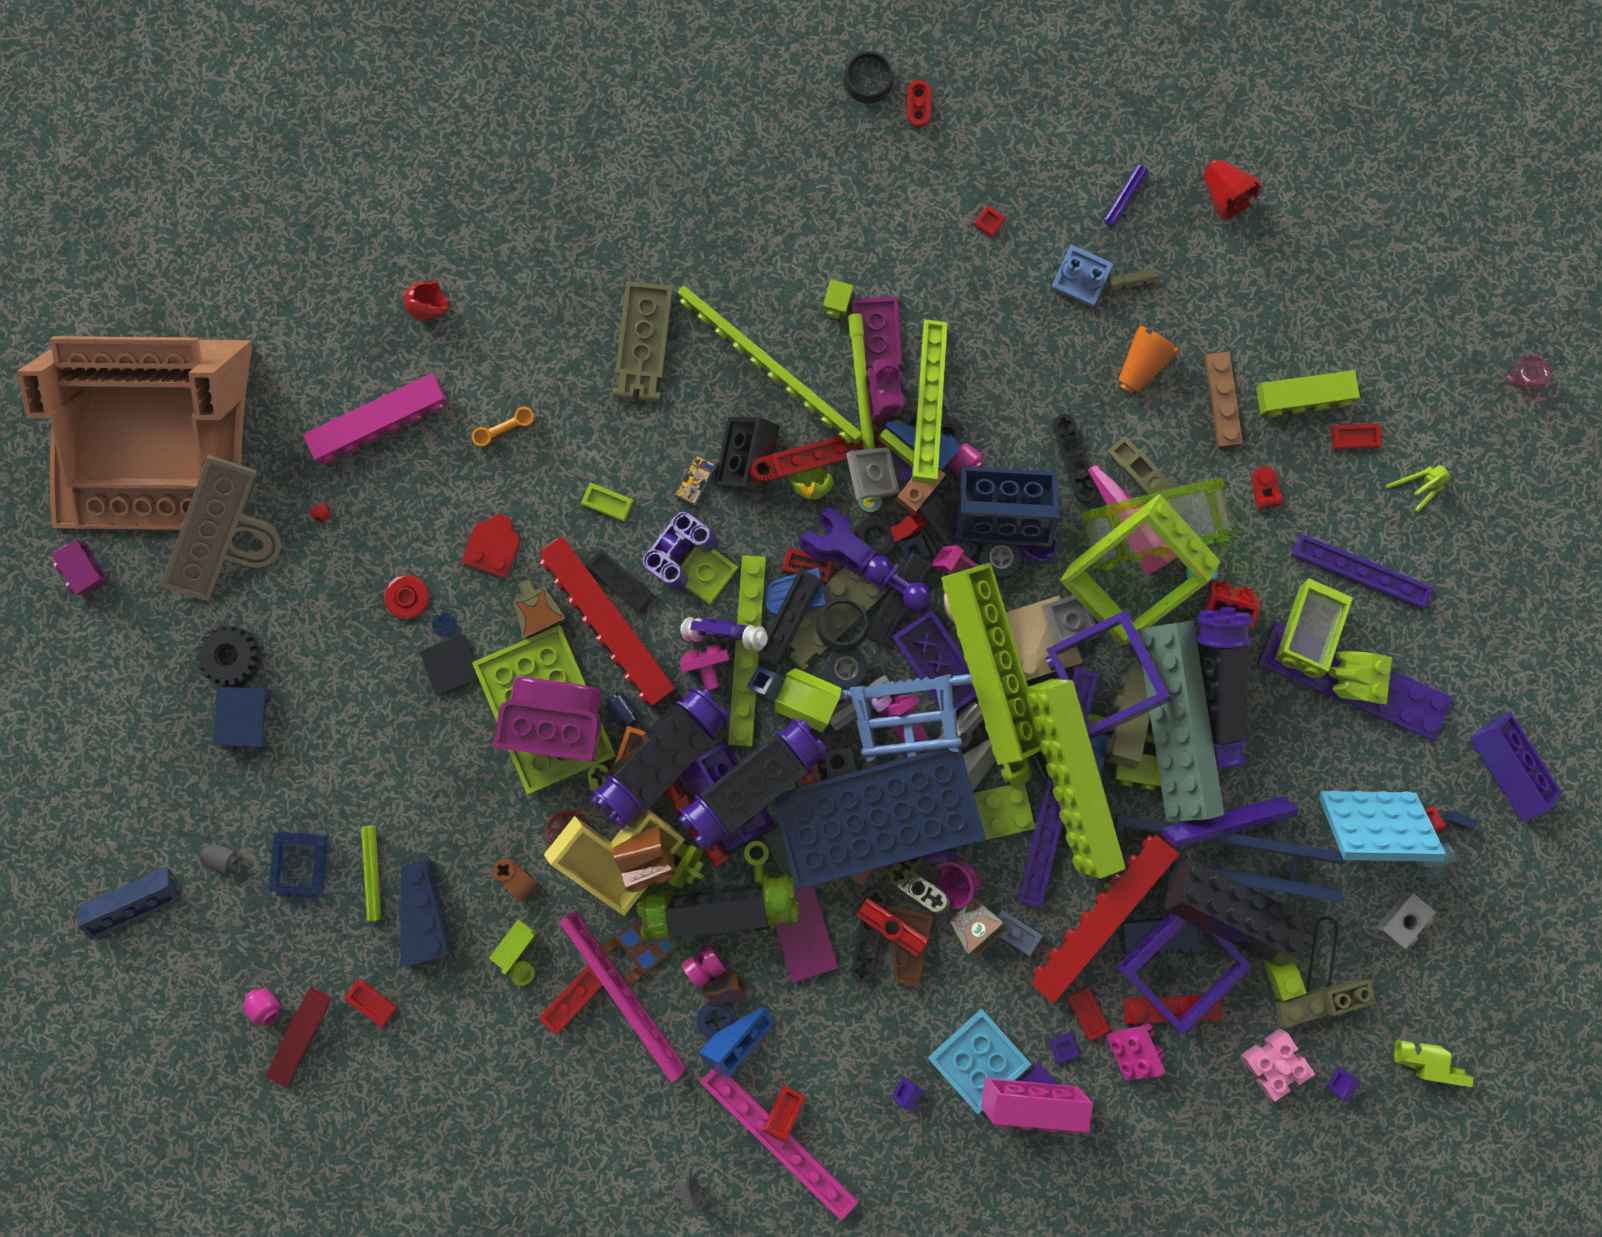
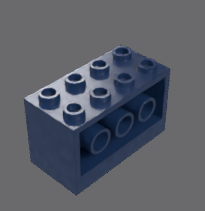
M961 466L956 494V541L1052 547L1059 520L1057 472Z

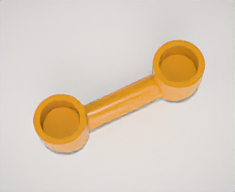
M520 407L515 412L514 418L490 429L484 427L476 428L472 433V440L478 446H487L492 442V438L519 425L530 426L534 421V413L528 407Z

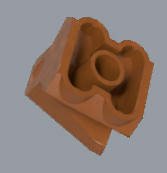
M659 824L613 847L614 859L622 874L624 885L628 892L641 891L651 883H662L670 879L672 875H675L674 858L670 846H662Z

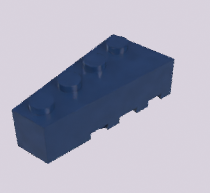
M431 859L401 866L402 968L454 952Z

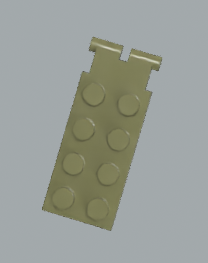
M626 281L615 369L616 375L620 376L618 388H613V397L634 399L635 391H640L639 400L660 402L661 392H657L658 379L663 380L673 286Z
M844 567L824 586V593L827 604L837 599H849L859 604L867 612L888 592V589L885 588L884 591H881L882 585L876 586L869 583L864 573L859 576L858 573H854ZM840 603L832 605L823 613V630L829 638L836 641L862 614L858 609L849 604ZM825 606L807 610L789 648L792 647L795 650L789 655V658L801 671H804L809 666L807 661L816 652L820 656L828 648L821 642L816 632L817 617Z

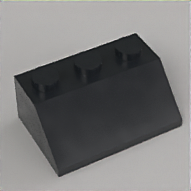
M728 417L714 485L748 493L765 494L768 481L758 482L753 479L750 467L756 459L774 454L780 425L761 417ZM762 463L757 465L758 474L766 476L769 472L768 467Z

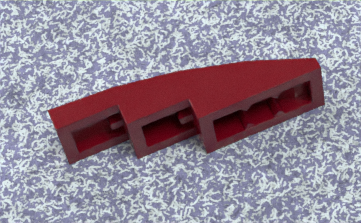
M313 987L309 988L282 1039L265 1077L286 1088L291 1084L299 1064L303 1061L311 1041L320 1028L332 997Z

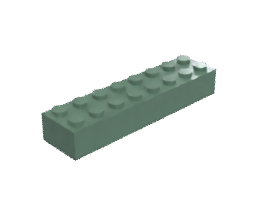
M1194 621L1137 629V633L1172 700L1150 711L1167 822L1206 820L1224 815ZM1143 667L1147 698H1150L1157 693Z

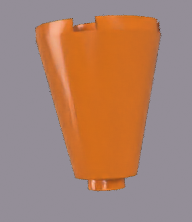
M1141 325L1136 330L1118 379L1122 383L1120 388L1130 394L1133 391L1138 393L1179 352V348H1174L1175 345L1154 331L1149 334L1146 332L1147 328Z

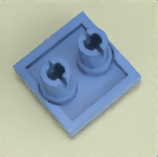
M1070 245L1050 289L1093 308L1113 263Z

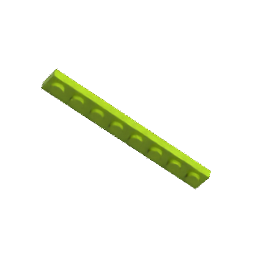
M924 319L912 471L913 482L936 484L938 479L947 322Z
M742 555L737 624L752 625L755 628L761 627L766 557ZM736 640L728 745L752 746L756 694L746 686L758 668L759 654L754 648L746 649L741 640Z

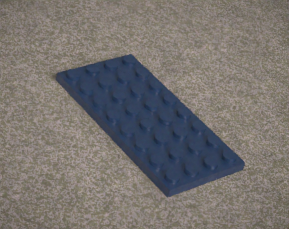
M958 747L959 752H953L949 748L938 749L790 789L776 797L773 802L796 890L985 840L984 829L961 747Z

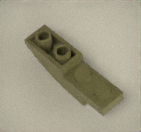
M1126 436L1107 450L1111 458L1139 486V490L1149 500L1161 494L1179 515L1189 508L1188 504L1162 472Z
M1370 979L1312 990L1306 992V994L1285 1001H1279L1275 1004L1281 1027L1287 1028L1327 1015L1335 1016L1376 1004L1371 981Z

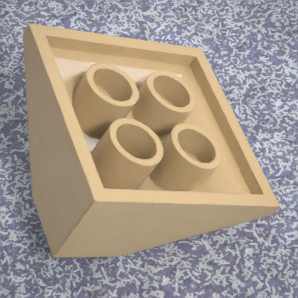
M1060 595L1006 612L1026 681L1056 672V669H1050L1045 659L1049 656L1046 649L1055 645L1041 606L1060 600ZM1077 646L1058 655L1064 669L1083 663Z

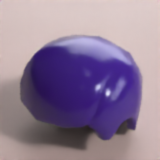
M1055 536L1052 547L1021 545L1024 556L1034 563H1045L1052 560L1058 549V541Z

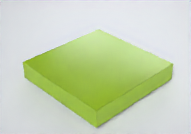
M694 547L680 566L688 574V583L685 587L709 605L713 603L739 568L715 549L710 552H703ZM678 572L672 576L674 579L677 577Z

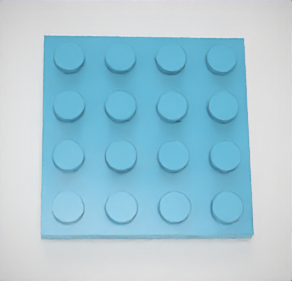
M1336 790L1320 792L1319 800L1344 860L1444 862L1446 853L1417 793L1385 791L1342 792Z

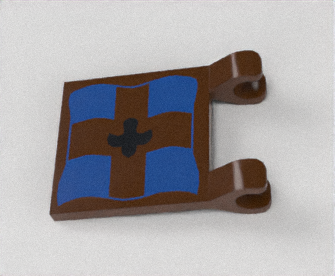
M652 906L603 944L601 948L607 954L619 944L623 947L637 966V968L625 976V981L631 985L682 944L677 938H670L667 924Z

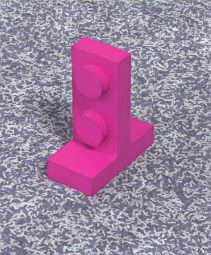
M954 545L942 547L932 562L931 567L936 571H943L950 575L979 565L963 555L964 550Z
M915 694L891 697L892 702L890 705L878 712L879 716L888 715V717L916 714L913 707L919 701ZM913 724L915 742L928 741L929 738L922 724ZM904 725L894 726L901 742L905 743Z

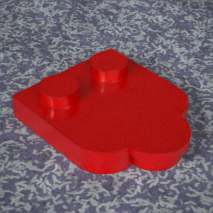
M496 514L490 518L489 522L481 521L477 523L472 531L461 562L507 579L520 544L519 536L512 530L511 520L504 514Z

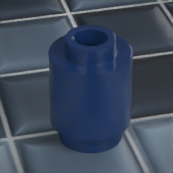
M615 692L605 700L607 705L604 708L617 725L626 728L639 717L635 713L637 710L623 693L618 695Z

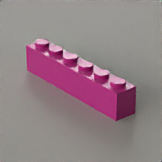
M431 373L308 431L303 436L314 460L319 463L329 464L337 459V455L344 452L345 454L352 453L358 450V446L365 442L367 444L376 442L380 439V435L386 432L389 434L397 432L401 429V425L407 422H418L423 418L422 415L428 412L436 413L444 408L443 405L447 404L448 401L437 378Z

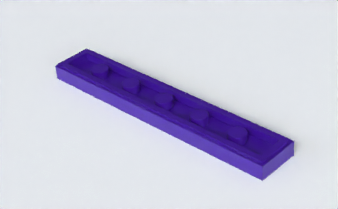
M1302 533L1299 534L1291 556L1421 609L1426 608L1434 588Z
M1282 796L1224 812V815L1211 819L1190 820L1162 828V836L1175 848L1294 817L1298 814V808Z

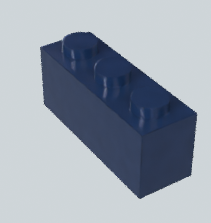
M1165 918L1123 921L1120 924L1122 950L1125 953H1130ZM1187 921L1155 955L1168 954L1170 949H1177L1180 953L1192 952L1193 947H1199L1197 926Z

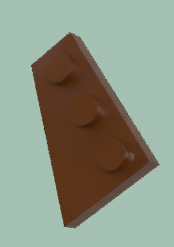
M887 904L888 912L898 916L903 922L928 938L927 943L917 957L891 940L894 982L919 987L934 915ZM889 921V933L897 932L899 929L898 923Z

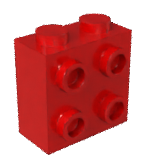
M1224 581L1210 582L1203 602L1204 610L1220 611L1222 607L1235 608V612L1249 613L1253 618V622L1249 625L1250 629H1254L1261 606L1254 590L1246 587L1236 589Z

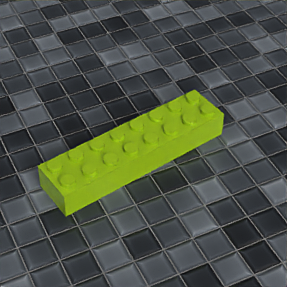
M991 562L941 577L943 589L950 605V612L957 628V636L963 648L964 659L968 665L970 675L973 677L972 685L976 691L978 705L982 711L985 728L989 735L992 752L997 764L1020 761L1041 751V738L1033 723V718H1035L1033 710L1027 702L1028 693L1026 688L1028 684Z
M1050 679L1027 687V702L1033 710L1035 717L1033 718V723L1041 738L1040 748L1046 756L1048 763L1046 769L1054 784L1053 794L1060 805L1061 811L1059 815L1067 830L1066 840L1073 851L1074 857L1072 860L1075 868L1080 873L1099 879L1126 869L1073 680Z

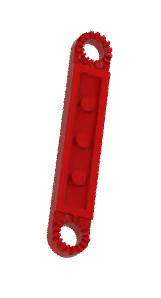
M873 428V435L878 441L875 449L882 448L883 443L879 441L881 432L879 429ZM838 436L760 457L751 464L750 473L756 481L766 482L847 460L846 453L863 450L862 440L857 445L852 442L848 444ZM762 463L768 467L769 472L766 476L758 474L756 469L758 464Z

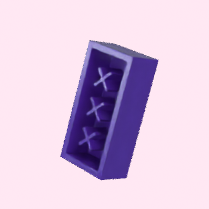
M933 610L891 637L893 643L920 680H923L926 676L931 680L951 674V678L958 675H970L963 654ZM972 683L952 685L953 708L958 709L977 696ZM936 689L926 690L940 711Z

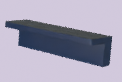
M164 867L80 905L78 908V927L92 941L180 901V893L170 883V870L168 867Z

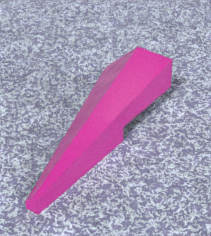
M1096 464L1088 469L1118 525L1143 507L1134 497L1117 485L1112 478H1109L1101 471ZM1147 522L1126 537L1146 575L1167 565L1177 557Z

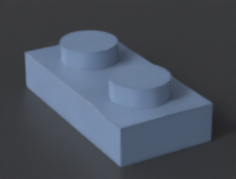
M1000 909L997 916L1007 923L1009 928L999 937L1030 956L1043 935Z

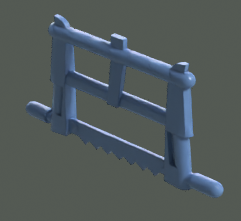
M951 674L930 680L926 676L923 680L916 678L912 681L909 678L906 682L899 680L896 684L891 681L888 685L883 682L879 686L874 683L868 688L866 686L850 687L849 690H841L839 700L852 698L858 718L855 722L857 723L863 745L861 755L867 757V762L880 755L907 753L908 757L917 755V751L943 748L959 752L958 747L962 745V739L958 737L957 708H953L952 685L971 684L973 677L966 674L951 678ZM932 689L937 691L940 711L871 719L868 697ZM942 721L945 739L915 742L913 724ZM904 725L905 743L885 746L875 745L874 728Z

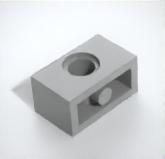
M1405 891L1376 929L1397 947L1407 949V947L1410 948L1418 940L1417 935L1420 931L1426 929L1432 923V917L1436 912L1414 893ZM1409 915L1411 924L1405 928L1403 921Z

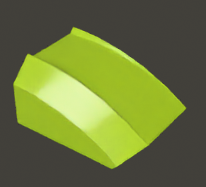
M794 668L786 674V679L778 697L774 700L775 712L790 719L795 718L799 722L803 719L809 727L823 732L839 701L842 688Z

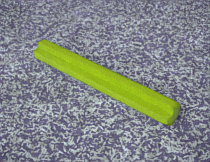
M370 825L363 826L361 834L367 920L372 922L379 921L382 917L376 827Z

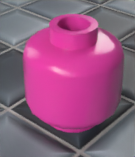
M964 443L959 446V451L948 464V467L960 476L961 466L982 467V455L968 443Z
M254 989L246 995L243 1012L253 1024L267 1026L277 1019L280 1003L268 989H261L259 991Z

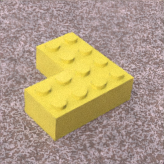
M649 809L645 810L644 814L639 813L630 822L631 828L621 829L611 842L574 816L545 852L544 856L550 865L625 916L645 889L638 892H628L625 888L622 874L614 859L613 847L659 824L662 846H670L672 855L685 839L676 829Z

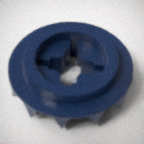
M709 1001L701 1007L697 1015V1026L700 1032L709 1039L719 1031L735 1023V1013L727 1003L719 1004ZM713 1010H715L718 1016H726V1018L720 1021V1030H718L715 1023H706L709 1019L713 1018Z

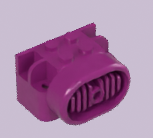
M515 677L511 700L504 702L499 709L493 747L598 762L597 751L599 740L601 739V719L598 716L601 696L600 689L531 677Z

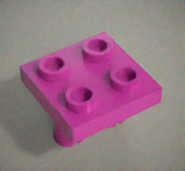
M721 643L708 646L705 652L698 653V650H692L684 653L683 658L680 659L682 672L693 669L700 670L706 690L719 687L714 665H716L715 663L729 660L727 646L721 647Z
M1143 1023L1140 1027L1112 1031L1106 1035L1125 1080L1157 1077L1165 1073L1161 1063L1165 1054L1161 1053L1158 1055L1163 1050L1160 1046L1153 1045L1151 1037L1155 1035L1154 1030L1148 1032L1153 1028L1149 1023Z

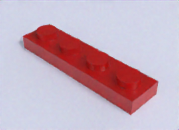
M1202 995L1159 996L1157 998L1179 1019ZM1145 997L1123 998L1124 1023L1168 1022ZM1221 998L1213 1004L1214 1007L1208 1014L1202 1015L1197 1021L1222 1020Z

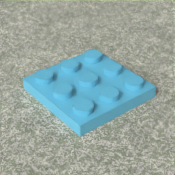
M982 1008L928 1057L977 1114L983 1110L981 1108L985 1078L1015 1080L1032 1065Z

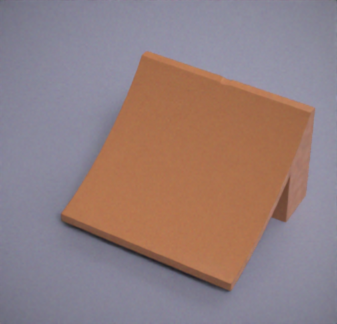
M53 336L50 338V350L17 370L26 418L51 419L50 503L52 527L73 529L180 530L207 455L241 465L244 407L252 355L251 340H199V338Z

